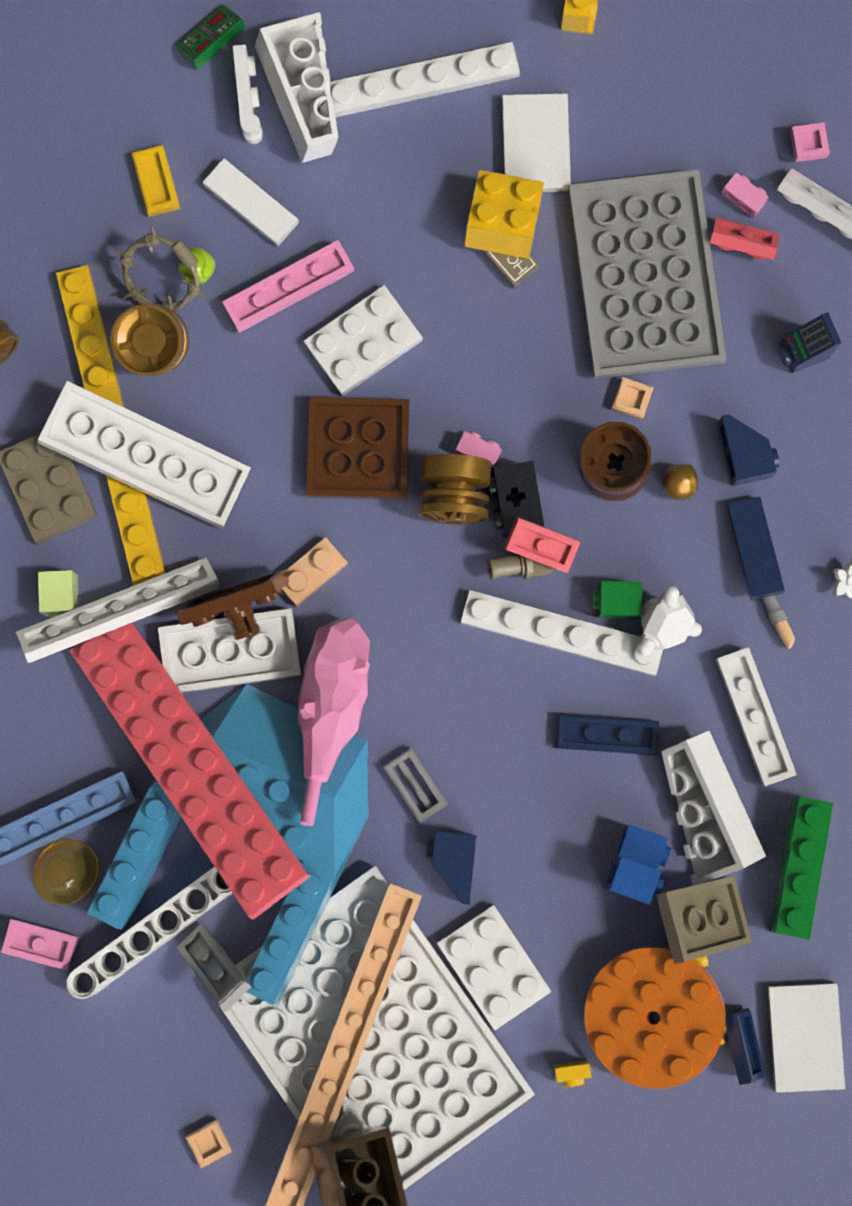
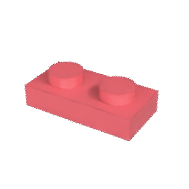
M716 217L710 243L715 244L722 250H737L748 253L749 256L755 259L767 258L774 260L778 249L779 234Z
M516 516L504 548L510 552L568 573L580 541Z

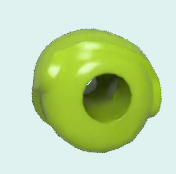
M200 247L189 248V251L198 260L196 265L198 279L200 280L199 284H204L210 279L215 270V260L206 250ZM180 262L178 270L181 276L190 282L192 273L190 269H187Z

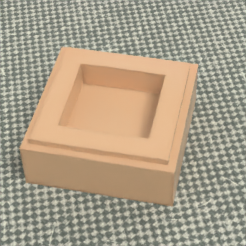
M622 377L611 410L643 420L654 387Z
M218 1119L185 1136L201 1168L233 1151Z

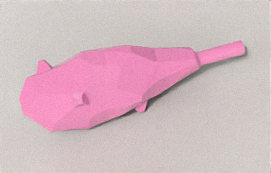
M353 618L335 620L320 627L316 631L312 649L304 667L301 691L297 701L299 703L297 723L303 737L304 777L308 780L300 824L304 826L314 825L321 783L328 781L341 751L358 731L362 709L368 696L370 640L358 622Z

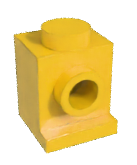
M565 0L561 30L593 34L598 0Z

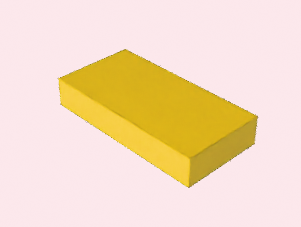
M159 145L131 153L148 216L152 217L181 209L164 146Z

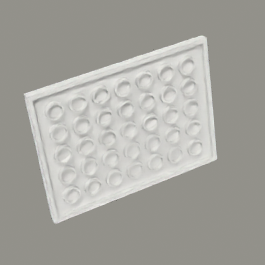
M377 866L371 868L329 899L278 1006L271 1005L246 992L226 1012L223 1010L297 1121L300 1118L389 886ZM414 920L411 923L329 1138L333 1139L371 1126L390 1127L404 1190L535 1095ZM262 947L235 965L245 979H247Z

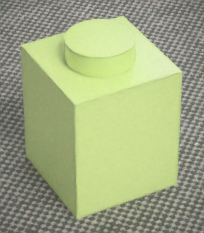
M74 571L38 572L39 612L41 614L49 616L50 619L79 607L78 575Z

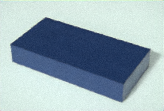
M743 1008L726 1014L725 1025L739 1085L750 1084L765 1076L751 1010Z

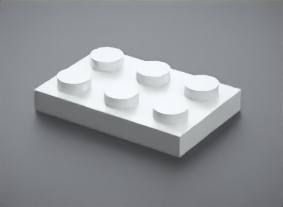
M384 285L305 339L304 344L341 396H344L423 341V337Z
M494 905L437 943L494 1031L551 993L548 985Z

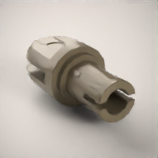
M516 553L499 558H489L486 562L487 572L491 580L516 574L523 579H530L551 574L556 570Z

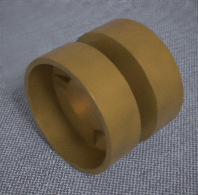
M149 304L133 306L117 318L112 328L111 347L115 358L126 370L137 375L153 376L169 373L184 361L189 350L190 337L185 322L176 312L167 307Z

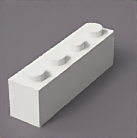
M320 12L260 28L255 43L256 52L302 163L331 155L339 138L334 103L330 92V75L326 65V47L322 37Z
M706 731L661 751L671 794L677 798L679 809L676 812L678 825H683L687 844L683 845L686 859H691L694 872V874L690 875L692 886L738 871L766 857L710 731Z

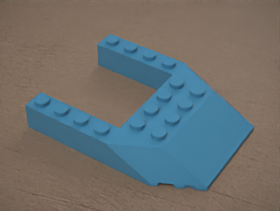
M246 684L201 720L298 860L303 862L302 866L310 876L287 894L246 979L251 985L247 993L271 1005L278 1006L369 818L368 741L354 735L343 748L328 781L321 783L314 825H301L300 819L308 780L304 777L303 737L297 723L298 708ZM156 779L149 787L87 912L88 915L121 930L127 929L182 818Z

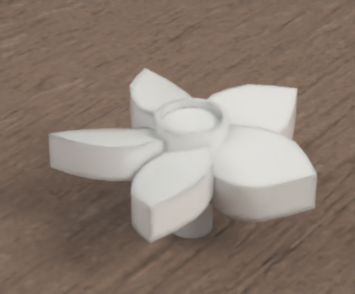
M851 559L847 563L845 570L839 568L833 570L835 580H837L833 585V595L844 594L852 599Z

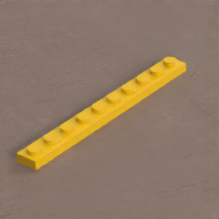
M88 265L57 272L56 276L84 389L124 407L90 268ZM106 475L133 586L165 574L166 570L146 493Z

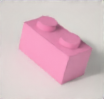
M737 172L725 185L721 193L722 196L752 218L757 215L769 198L765 190L761 187H755L745 175H739Z
M464 431L455 454L485 458L491 461V471H493V467H495L502 453V449L499 448L500 445L491 440L486 442L480 439L481 436L475 432L470 431L467 433Z

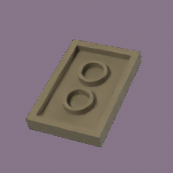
M41 433L0 451V465L37 545L98 518L73 459L39 444L38 438Z
M735 876L656 895L674 964L752 943Z

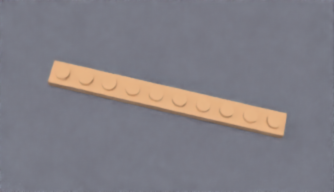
M391 883L388 886L266 1206H304L315 1177V1169L309 1146L329 1140L420 903L422 897L420 894Z

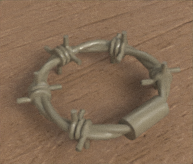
M150 226L151 233H146L145 236L139 238L125 252L122 253L115 250L114 253L121 255L119 262L123 271L124 284L128 291L123 296L124 300L130 297L132 301L136 300L139 304L163 306L175 312L191 301L196 295L205 298L206 295L200 293L201 285L199 284L200 280L198 279L196 265L198 260L181 240L177 242L157 235L154 231V226ZM166 243L186 268L190 269L192 273L191 281L182 279L183 283L188 284L187 294L183 300L173 303L170 295H167V302L154 304L142 295L147 291V288L140 290L137 286H134L128 271L129 266L136 269L139 267L132 263L134 259L133 254L138 247L147 245L149 246L150 253H152L153 245Z

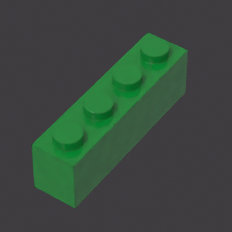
M802 796L792 797L769 932L810 940L834 804L832 802Z

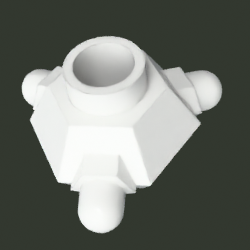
M667 587L663 595L660 596V599H650L643 606L641 611L643 633L641 635L642 640L637 646V651L640 655L647 656L653 649H667L685 642L687 636L697 637L701 634V625L695 622L693 611L683 595L679 596V591L676 587Z

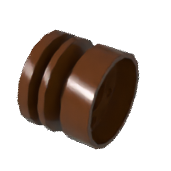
M607 422L595 427L586 436L580 450L581 475L586 487L595 496L607 501H624L635 496L645 486L650 474L651 448L646 436L635 426L624 422ZM611 459L616 463L622 461L620 471H617L615 468L608 469Z

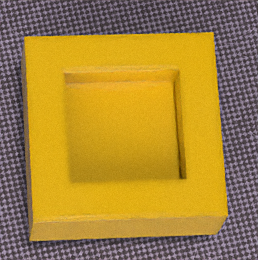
M587 1060L553 1065L555 1080L557 1083L563 1082L564 1087L584 1085V1079L592 1078L590 1064Z

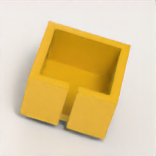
M479 170L467 224L465 247L529 259L544 182Z

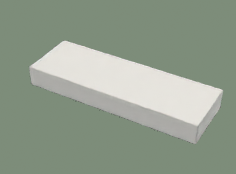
M225 158L203 181V185L277 247L299 223L298 218Z

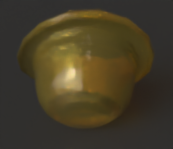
M66 839L55 842L45 849L36 861L33 872L35 888L40 896L51 904L65 906L75 903L87 895L95 884L99 872L98 858L93 849L80 840Z

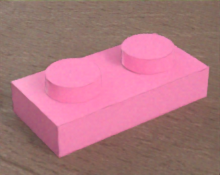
M10 919L1 953L68 971L70 970L79 936L17 919Z

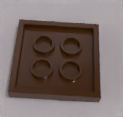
M309 397L307 498L407 500L409 399Z

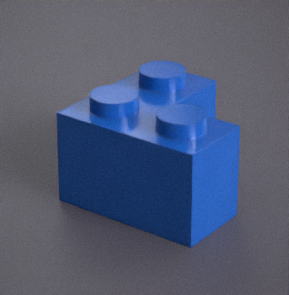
M630 824L626 825L604 889L650 905L652 899L657 900L656 895L661 893L664 880L659 879L661 871L658 868L659 865L665 867L668 861L671 847L666 845L669 838Z

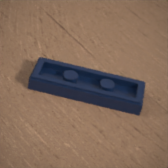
M761 497L728 503L726 507L750 600L784 594L785 589Z
M557 715L555 749L658 755L659 721Z

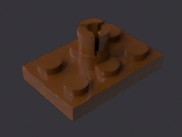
M285 569L194 599L179 610L177 616L181 626L192 622L193 627H197L213 620L212 617L219 615L220 612H224L233 630L234 639L239 640L250 636V633L256 634L261 631L254 617L251 602L255 601L256 605L259 606L275 600L276 596L282 593L281 589L289 582Z

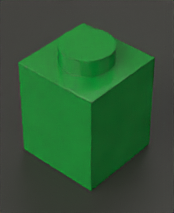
M601 581L598 585V590L593 589L592 610H598V618L638 620L641 617L642 582Z

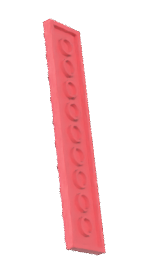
M133 622L81 642L69 650L249 918L255 919L310 877Z

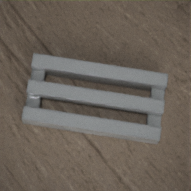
M412 748L383 766L419 823L448 805ZM407 758L411 759L439 802L433 806L408 769L404 762ZM398 765L426 807L427 811L424 813L420 812L392 769Z

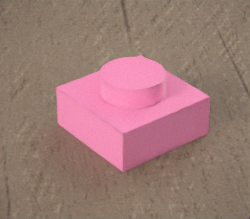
M824 122L793 126L791 128L790 135L795 162L828 158L830 151Z

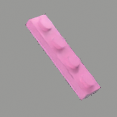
M339 240L222 301L237 331L240 333L354 272V267Z

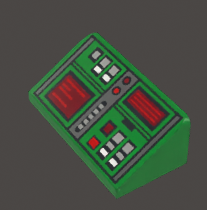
M223 4L175 47L198 70L245 29L244 21L239 15Z

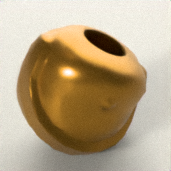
M676 464L665 471L662 483L667 495L675 500L691 499L698 489V477L693 466L690 464Z

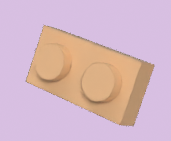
M325 537L286 570L289 582L282 590L298 607L348 563Z

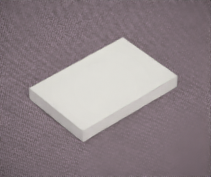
M568 94L503 95L504 174L544 182L543 192H568L569 185L571 184Z
M838 984L767 986L774 1092L845 1089Z

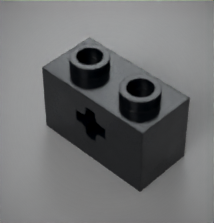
M534 461L493 467V477H490V486L488 487L490 497H497L498 509L493 510L496 530L502 529L503 538L508 537L516 516L544 527ZM511 493H516L517 498H523L520 500L519 507H514L511 501L507 502L510 499Z

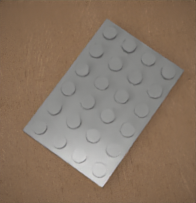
M699 169L570 184L568 192L594 379L725 363L727 359Z

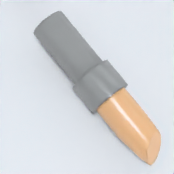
M775 596L761 598L769 613L768 617L772 626H775L781 640L790 649L795 641V637L787 622L788 618L784 609H781Z

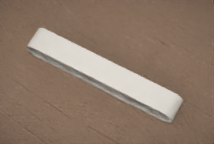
M215 867L210 869L74 969L67 979L69 993L79 999H86L97 994L233 894L230 888L223 889L218 885L217 875L219 872ZM197 889L202 891L206 897V903L201 909H195L189 903L190 894ZM167 910L173 911L178 917L177 926L173 930L166 929L161 923L162 914ZM138 931H143L149 936L150 943L146 950L137 949L133 943L134 935ZM109 952H115L121 958V966L117 971H112L106 966L105 959ZM84 972L93 979L92 989L87 992L81 990L77 984L79 975Z

